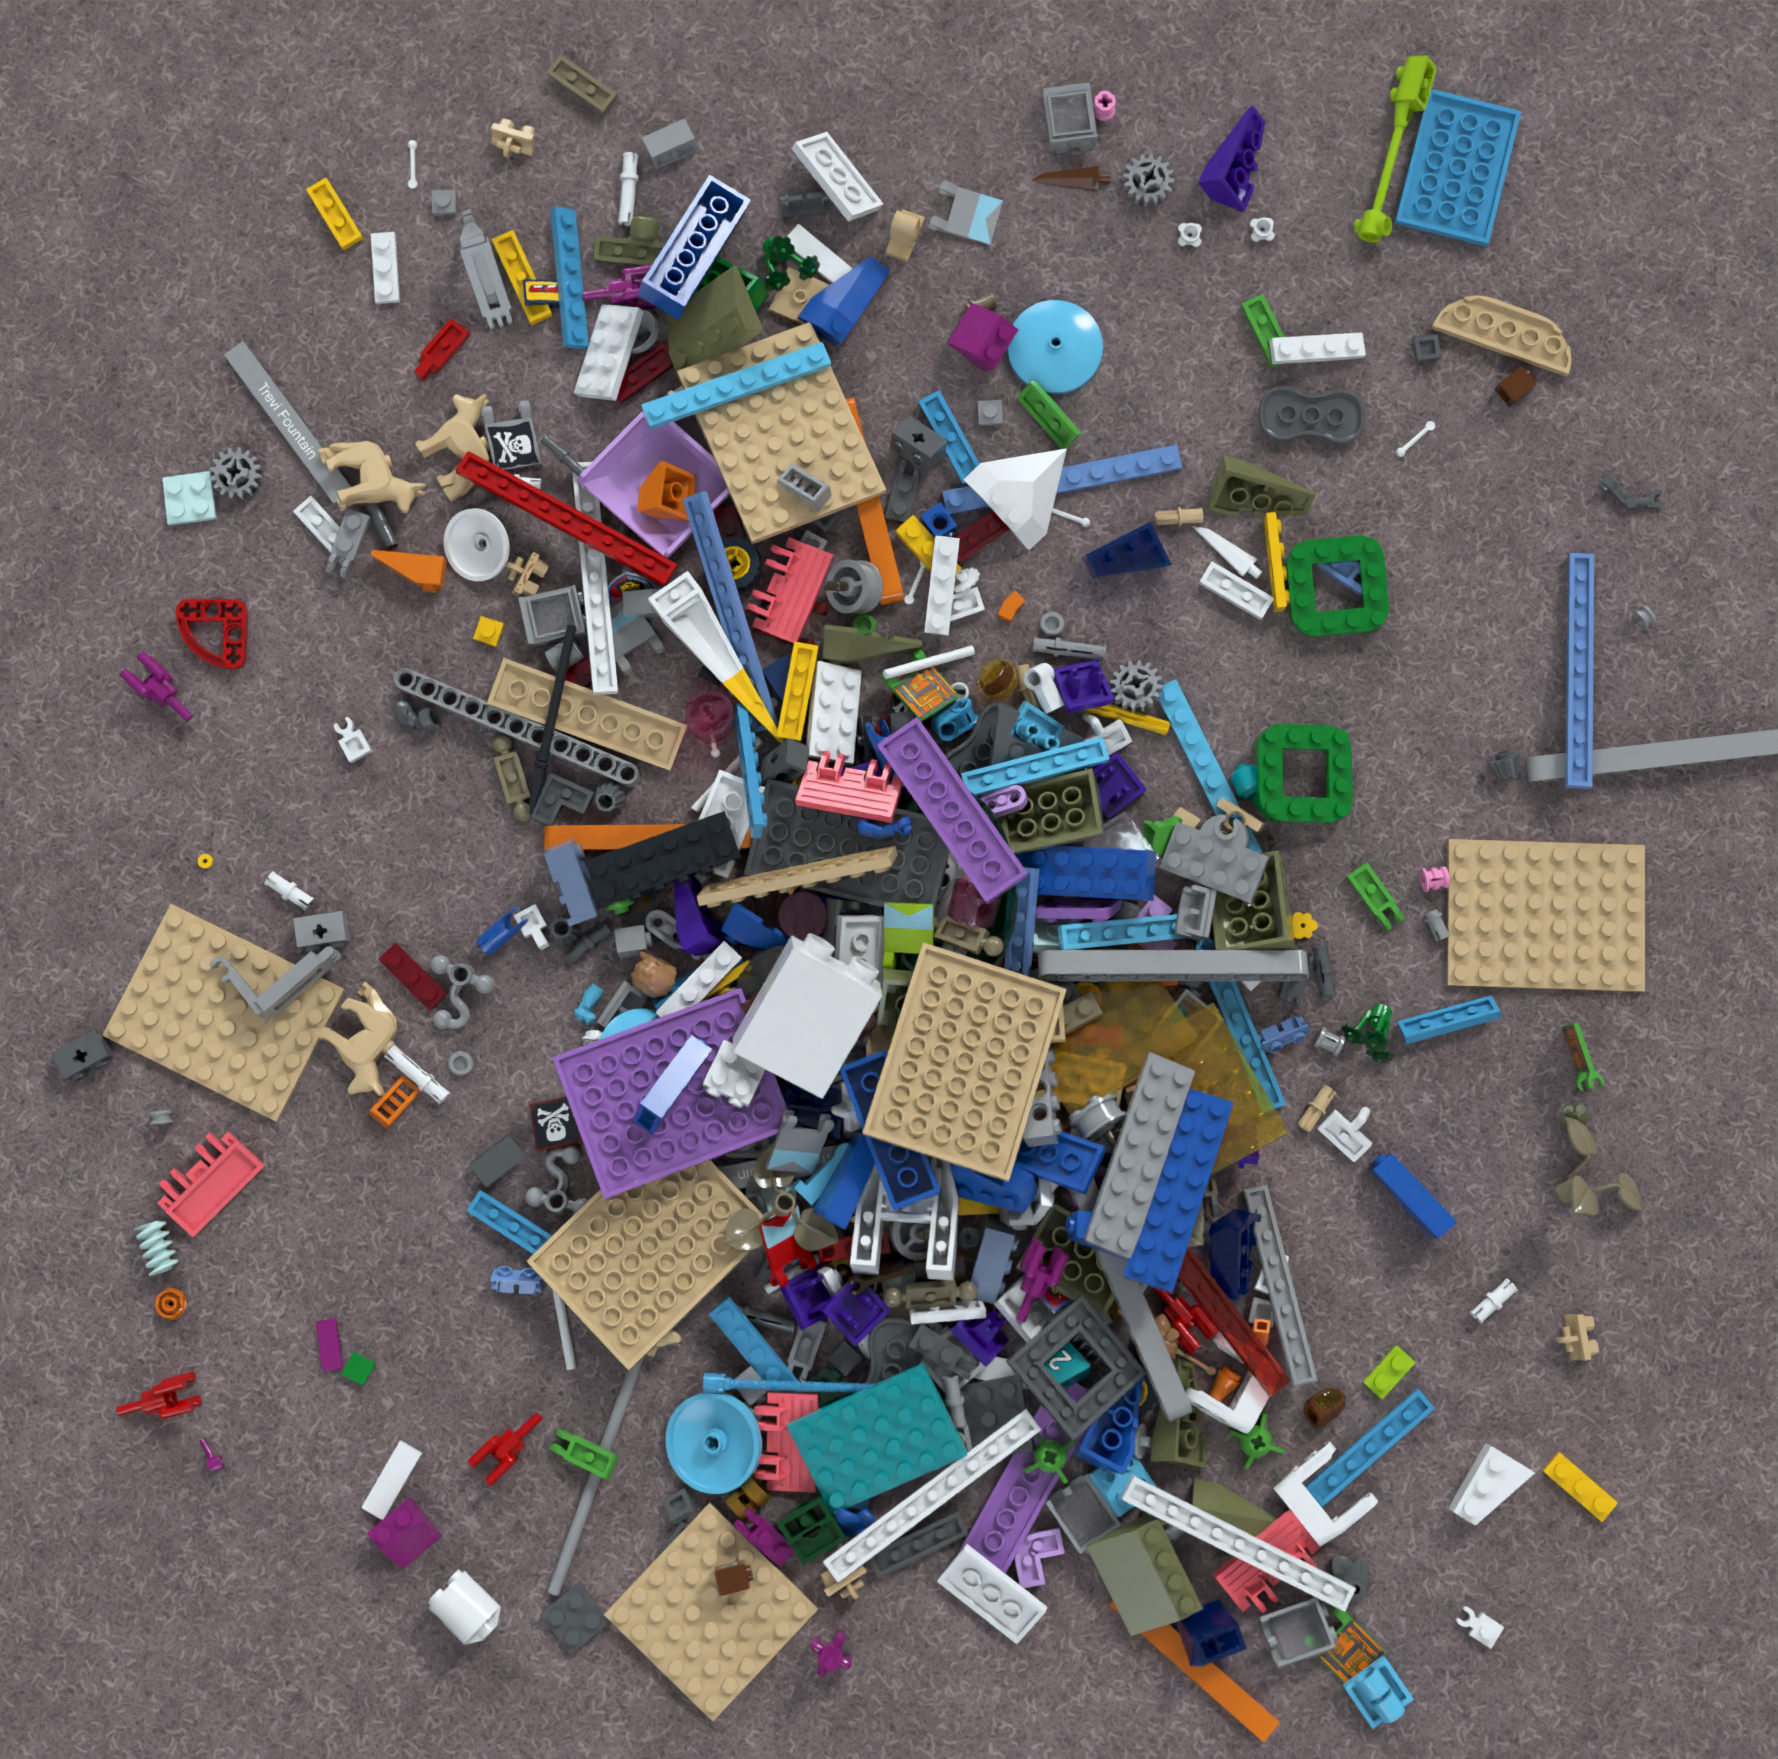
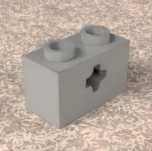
M344 911L293 918L297 948L305 949V953L320 951V946L327 945L333 949L342 948L344 943L350 942L347 913ZM322 928L327 930V933L323 934V938L317 935V932H320Z

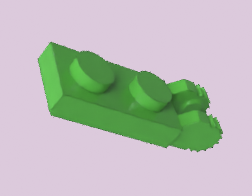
M1367 862L1346 876L1372 915L1376 916L1387 932L1392 927L1389 920L1382 913L1383 910L1389 908L1396 921L1402 922L1404 920L1402 913L1395 905V900Z
M562 1429L557 1430L556 1435L569 1441L570 1444L566 1449L559 1444L552 1443L549 1448L550 1450L564 1456L563 1459L606 1480L610 1479L619 1455L578 1435L571 1434Z

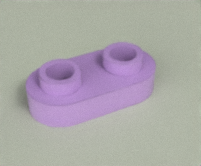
M1011 785L982 795L978 804L987 817L993 819L1023 809L1027 804L1028 798L1021 786ZM1019 798L1017 802H1012L1013 799ZM995 805L994 809L989 810L990 806Z

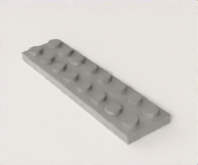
M1152 1052L1146 1054L1083 1239L1084 1242L1125 1259L1131 1258L1158 1184L1195 1073L1194 1070Z

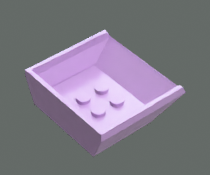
M642 411L579 475L577 482L659 555L668 559L693 532L690 522L653 518L637 511L640 486L660 461H665L696 475L695 494L707 491L713 512L730 494L714 457L674 422L650 430Z

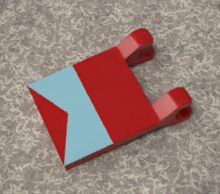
M795 1205L794 1208L796 1209V1214L800 1219L801 1216L798 1205ZM791 1213L786 1216L776 1215L758 1225L771 1270L770 1283L774 1287L779 1285L780 1288L788 1285L789 1281L782 1267L798 1258L799 1267L802 1270L808 1268L809 1271H812L817 1267V1262L810 1250L800 1247L794 1238V1229L798 1223L794 1221Z

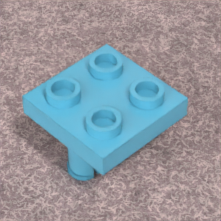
M1023 701L1018 709L1020 715L1010 735L1047 750L1058 748L1060 745L1058 738L1065 726L1027 701Z

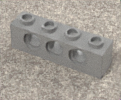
M1050 1047L1036 1092L1039 1090H1045V1092L1040 1097L1034 1096L1023 1132V1139L1028 1147L1057 1144L1058 1134L1062 1132L1060 1120L1056 1119V1111L1060 1109L1059 1099L1057 1095H1054V1087L1058 1086L1056 1072L1052 1070V1064L1056 1063L1054 1049H1050ZM1040 1114H1047L1045 1119L1041 1121L1036 1120Z

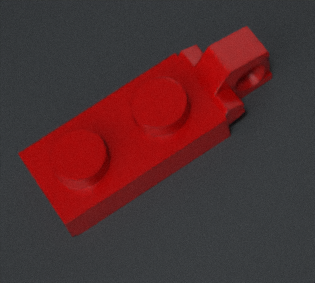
M449 319L420 353L421 357L418 361L421 364L414 371L416 376L425 381L431 372L437 374L471 336L470 333L453 319Z

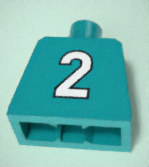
M1070 1341L1043 1364L1064 1390L1088 1377L1091 1372V1365Z

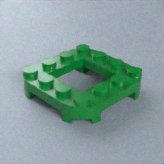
M1367 536L1313 539L1302 541L1292 548L1286 559L1285 566L1290 595V621L1299 633L1308 638L1359 633L1368 634L1378 629L1385 622L1389 612L1385 558L1383 550L1376 539ZM1357 561L1360 569L1363 608L1316 612L1312 565Z
M1275 724L1264 729L1258 735L1252 747V750H1256V797L1253 798L1255 808L1257 807L1269 822L1323 823V825L1339 821L1349 815L1353 802L1352 748L1348 733L1345 730L1330 725ZM1282 749L1322 751V753H1325L1326 798L1283 796Z

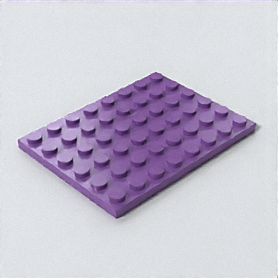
M741 988L552 1057L604 1200L778 1134L781 1127L782 1114L784 1110L788 1109L774 1073L765 1069L748 1107L744 1105L742 1108L730 1104L728 1102L729 1098L720 1095L719 1098L706 1093V1088L702 1086L723 1040L733 1044V1036L746 1016V1013L741 1008V1004L746 1001ZM692 1035L695 1038L704 1040L708 1047L712 1049L707 1060L656 1132L652 1135L632 1120L640 1103L689 1037Z

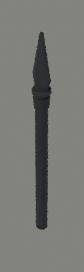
M567 625L542 743L536 758L538 761L534 763L535 769L531 775L529 815L533 814L547 780L546 769L549 767L547 763L550 757L549 751L577 628L574 625Z

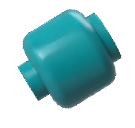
M1242 763L1235 768V772L1231 775L1230 780L1237 796L1250 801L1256 797V765Z

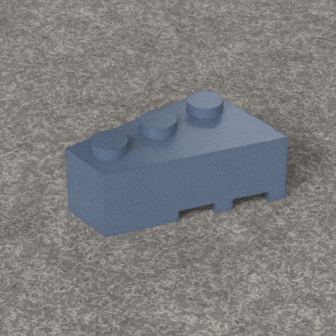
M573 838L547 848L544 856L553 882L557 884L562 897H559L561 905L565 904L571 918L567 919L569 927L596 917L601 906L588 869L582 859L585 855L581 845L576 844Z
M988 1214L986 1227L970 1278V1282L974 1283L978 1290L975 1299L991 1304L996 1302L997 1296L1001 1297L1004 1293L1006 1283L1002 1282L1004 1274L1009 1275L1013 1261L1009 1259L1010 1252H1016L1019 1237L1015 1236L1016 1230H1012V1228H1008L1006 1224L1000 1222L999 1215Z

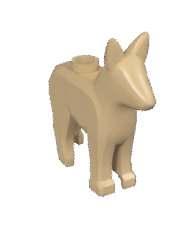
M457 394L454 395L452 399L458 413L446 421L431 438L415 442L424 458L448 447L461 459L470 451L492 463L487 451L489 450L487 440L484 436L479 438L475 431L481 416L480 411L482 407L487 406L489 400H485L486 394H483L476 400ZM457 466L451 473L436 477L440 485L446 487L443 490L451 502L457 497L467 494L475 485L456 474L455 469Z
M369 441L334 443L327 448L318 449L322 464L325 463L329 472H333L335 468L340 466H349L360 470V484L337 491L339 497L337 504L340 511H344L348 506L357 503L394 501L402 513H407L415 497L425 495L420 489L424 488L426 484L409 483L392 476L390 471L392 463L389 455L384 456L380 447L375 443Z
M364 982L357 993L367 999V1003L347 998L340 1007L343 1010L354 1011L365 1029L350 1039H346L331 1028L324 1026L317 1036L322 1040L331 1042L340 1053L344 1063L355 1073V1078L347 1089L349 1094L374 1091L379 1096H383L385 1092L380 1084L376 1061L383 1053L387 1054V1051L395 1045L393 1040L398 1031L397 1019L392 1011L383 1003L379 993L367 982Z

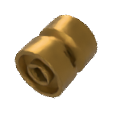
M753 1475L740 1486V1490L734 1489L725 1498L726 1504L745 1523L749 1521L745 1514L748 1508L757 1513L756 1508H762L772 1498L765 1487L761 1489L757 1485L759 1481ZM746 1496L751 1502L747 1504L743 1498Z

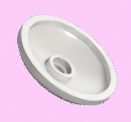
M478 508L463 510L450 520L444 534L446 557L452 568L462 577L472 581H485L497 576L505 567L509 557V539L504 526L492 513ZM484 539L486 541V547L483 546Z

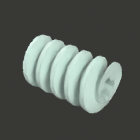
M165 1221L151 1222L134 1229L142 1230L136 1236L137 1240H145L140 1244V1249H148L142 1255L144 1259H151L145 1265L146 1268H154L149 1273V1277L169 1271L179 1262L178 1259H170V1256L176 1251L167 1250L166 1248L173 1242L172 1240H164V1237L169 1234V1231H161L160 1229L166 1225Z

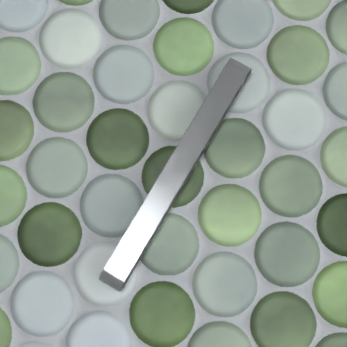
M403 668L396 672L394 682L404 693L540 750L541 743L534 742V736L538 732H544L545 726L489 705L482 699L411 669ZM406 676H412V683L409 686H402V680ZM433 685L435 687L433 694L429 696L424 695V689L427 686ZM448 696H457V700L453 705H446ZM472 704H478V712L472 715L468 714V708ZM493 714H501V720L497 724L490 723V717ZM523 723V730L520 733H513L512 727L514 724ZM554 730L549 751L550 755L606 779L613 780L625 787H634L640 781V772L634 764ZM565 741L568 743V747L564 752L556 751V746L559 742ZM589 751L590 758L584 762L579 761L578 755L580 752ZM605 760L612 761V767L608 771L600 769L601 763ZM633 770L635 772L633 779L626 781L622 778L624 771Z
M1778 729L1593 750L1592 777L1604 776L1606 773L1611 772L1622 774L1629 773L1632 770H1639V772L1649 771L1657 767H1663V769L1676 768L1678 765L1687 764V766L1702 765V763L1709 761L1712 764L1726 762L1729 759H1735V761L1747 760L1755 756H1759V758L1774 757V755L1778 754ZM1566 753L1535 756L1525 759L1529 784L1539 780L1550 782L1557 781L1559 778H1565Z
M1045 950L1038 953L1039 979L1042 981H1302L1309 978L1307 952L1302 950Z
M1094 1178L1086 1195L1068 1189L1077 1211L1093 1212L1099 1195ZM1094 1249L1166 1419L1170 1422L1191 1413L1192 1407L1139 1283L1123 1278L1128 1260Z

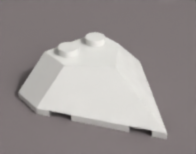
M1067 449L980 463L963 480L1011 529L1017 539L1030 550L1047 534Z

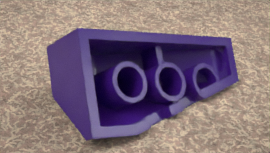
M1254 106L1248 108L1208 161L1198 181V184L1211 200L1240 212L1245 211L1253 193L1254 185L1252 183L1248 184L1251 171L1257 172L1258 164L1255 163L1254 151L1261 149L1265 121Z
M691 876L690 881L680 885L674 882L676 931L679 936L678 944L684 952L700 956L713 953L723 941L731 947L730 943L724 939L725 934L721 931L723 926L720 920L715 921L707 905L699 906L697 896L702 885L697 878Z

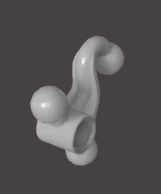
M437 955L431 960V969L436 974H449V979L453 983L449 994L450 1001L460 1012V1017L452 1019L448 1011L439 1010L433 1016V1023L438 1029H459L466 1025L470 1017L469 1008L459 997L462 986L472 984L475 985L479 993L488 994L494 988V981L488 975L476 976L474 968L469 964L452 965L447 957ZM461 968L466 969L468 974L463 982L457 976Z
M576 1145L556 1147L547 1153L545 1166L547 1171L558 1179L557 1190L544 1194L542 1189L533 1187L527 1191L525 1199L532 1207L545 1204L550 1211L558 1215H564L570 1210L575 1214L589 1200L579 1198L573 1201L566 1194L568 1178L565 1172L555 1165V1159L562 1157L566 1163L574 1164L580 1159L581 1152ZM562 1196V1206L554 1208V1200Z

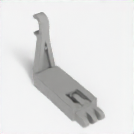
M471 209L462 211L465 225L460 237L461 245L459 249L482 316L486 317L490 330H495L493 320L496 319L499 327H504L503 317H506L507 323L511 325L513 324L509 311L511 304L489 239L484 237L482 230L475 224Z
M330 946L323 949L318 955L313 951L309 952L260 996L226 958L216 957L211 961L210 966L218 968L223 963L228 969V973L226 976H223L222 981L225 983L232 982L255 1013L267 1019L270 1016L276 1017L340 960L341 953Z

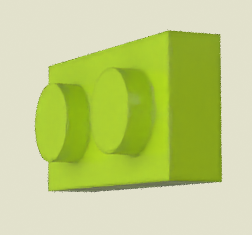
M1395 1345L1364 1379L1363 1383L1380 1399H1383L1415 1362Z

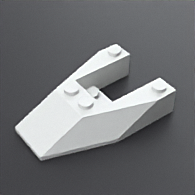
M927 1156L941 1194L893 1212L877 1167L874 1165L856 1207L850 1261L854 1274L878 1275L884 1221L930 1224L926 1265L928 1279L954 1280L959 1199L950 1163Z

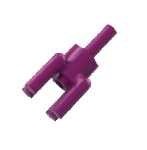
M652 265L623 269L622 279L610 280L608 283L609 288L583 291V300L611 298L612 304L628 302L629 307H638L641 310L656 308L655 305L645 299L638 300L641 297L637 293L644 278H633L645 276Z
M144 651L140 652L137 655V659L153 674L149 675L144 682L127 669L122 670L119 676L140 696L145 697L149 701L154 700L160 707L168 704L186 722L190 721L194 715L175 698L178 690L171 684L172 676L153 657L148 656Z
M1035 1237L1031 1238L1020 1265V1269L1025 1272L1020 1289L1026 1292L1016 1320L1025 1323L1035 1297L1043 1298L1048 1285L1051 1287L1058 1285L1069 1255L1063 1253L1064 1249L1055 1245L1047 1265L1040 1263L1046 1247L1040 1245L1041 1240Z
M837 1630L833 1641L824 1644L821 1643L820 1637L814 1636L812 1638L810 1648L818 1653L819 1664L817 1674L823 1677L827 1672H834L838 1670L839 1666L845 1670L851 1668L852 1657L849 1654L844 1655L842 1649L846 1635L844 1630Z

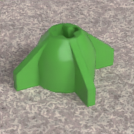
M1177 816L1164 821L1151 822L1145 820L1143 823L1142 850L1156 851V854L1164 855L1176 823H1181L1183 820Z
M1263 1412L1259 1423L1255 1424L1248 1434L1232 1429L1228 1431L1229 1434L1239 1438V1446L1247 1455L1243 1466L1246 1469H1249L1254 1458L1264 1457L1270 1450L1282 1454L1285 1451L1283 1448L1272 1445V1436L1265 1428L1267 1414Z
M1038 1432L1035 1434L1039 1442L1034 1451L1035 1463L1025 1468L1026 1473L1036 1468L1045 1473L1057 1472L1063 1483H1067L1068 1480L1061 1469L1067 1461L1066 1450L1073 1446L1076 1441H1069L1062 1445L1054 1439L1043 1440Z

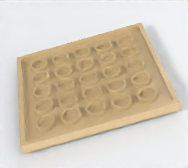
M709 1502L661 1555L614 1602L604 1615L708 1718L714 1721L818 1610V1607L756 1546L748 1541L730 1520ZM745 1559L746 1566L751 1565L754 1580L750 1581V1589L720 1596L714 1573L715 1567Z

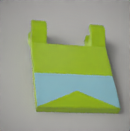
M884 903L883 968L893 969L896 967L895 952L919 954L923 942L934 946V904Z

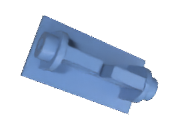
M1294 1016L1280 1022L1283 1029L1281 1032H1279L1276 1024L1260 1030V1033L1257 1035L1262 1043L1264 1052L1276 1053L1286 1044L1291 1042L1297 1044L1305 1040L1306 1036L1309 1035L1308 1024H1305L1303 1017Z
M502 1266L494 1269L490 1277V1281H492L491 1289L496 1290L498 1293H514L515 1285H519V1294L536 1295L537 1292H542V1283H540L542 1277L533 1268L512 1270L511 1267Z

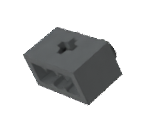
M908 416L892 432L890 448L896 454L903 456L916 467L928 473L945 456L948 440L913 417Z
M787 738L762 759L761 784L766 786L767 779L790 784L807 771L809 747L796 740Z
M93 1030L51 1053L63 1079H73L76 1082L87 1077V1071L94 1067L96 1070H99L110 1064L109 1059L115 1056L105 1037L102 1036V1031ZM82 1052L88 1054L85 1057L86 1062L80 1061V1059L83 1057Z

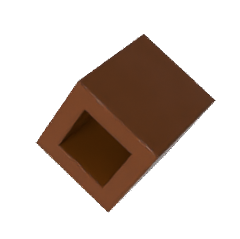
M1521 366L1503 379L1494 390L1510 408L1531 392L1537 384L1534 382L1535 378L1532 373Z
M745 1559L717 1566L714 1569L720 1596L750 1589V1581L754 1580L751 1565L746 1566Z

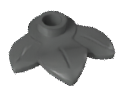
M1334 1555L1332 1559V1576L1350 1585H1358L1359 1590L1353 1594L1350 1601L1358 1602L1362 1600L1367 1593L1365 1581L1369 1576V1566L1366 1560L1361 1556L1352 1563L1346 1557Z

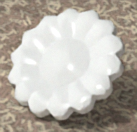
M966 568L958 571L955 576L954 592H964L974 586L979 580L980 574L978 570Z
M1142 1423L1138 1424L1136 1429L1134 1456L1137 1459L1145 1455L1146 1447H1150L1152 1443L1151 1437H1147V1427Z

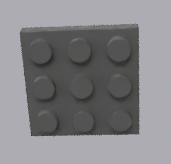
M1017 1375L968 1383L960 1388L961 1395L964 1396L965 1400L963 1408L965 1420L969 1427L972 1449L1027 1408L1023 1383ZM1031 1437L1009 1455L1034 1451V1438Z

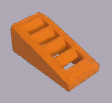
M402 1075L370 1109L369 1115L388 1130L421 1091L407 1077ZM403 1082L414 1091L410 1096H407L399 1089ZM394 1092L405 1100L403 1104L392 1096ZM389 1100L398 1109L394 1111L385 1103ZM381 1108L391 1115L389 1119L379 1112Z

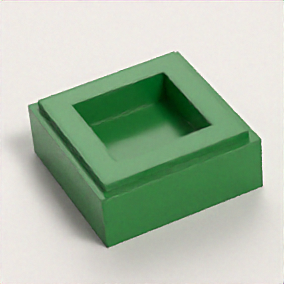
M354 1351L342 1375L364 1386L376 1362Z

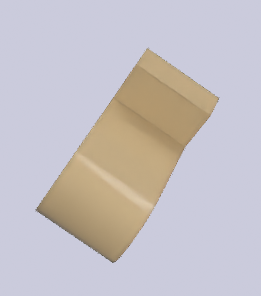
M904 209L902 211L897 210L891 224L890 242L886 254L908 262L916 243L914 239L917 240L925 217Z
M1220 798L1216 805L1228 815V820L1221 827L1225 835L1233 832L1234 827L1231 824V818L1236 814L1242 817V824L1246 829L1249 826L1255 831L1261 832L1265 826V823L1225 798Z

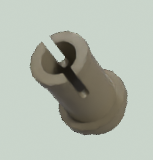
M990 293L978 300H969L968 304L965 305L966 310L971 303L991 310L997 307V302L993 294Z

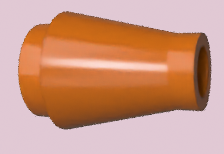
M1224 1366L1222 1370L1219 1369L1209 1396L1222 1403L1240 1384L1241 1376L1228 1366Z

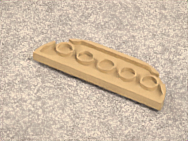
M1468 296L1452 304L1450 303L1440 312L1431 329L1565 377L1570 372V347L1567 346L1562 336V331L1556 324L1544 316L1494 298Z

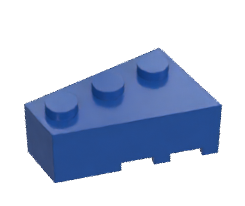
M950 1163L957 1194L960 1198L1024 1213L1038 1194L1034 1175L1015 1165L1007 1182Z

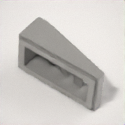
M792 463L777 479L779 485L816 512H819L832 496L829 485ZM796 474V479L792 483H790L789 481ZM804 480L805 482L802 484L800 488H798L800 483ZM812 486L813 488L810 490V492L806 493L808 489Z

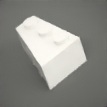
M1485 1443L1448 1509L1476 1526L1535 1472Z

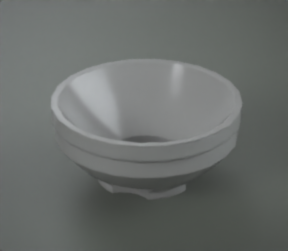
M643 310L644 314L631 351L632 353H641L649 349L656 342L658 336V322L646 310ZM650 331L649 339L642 343L641 337L644 333Z

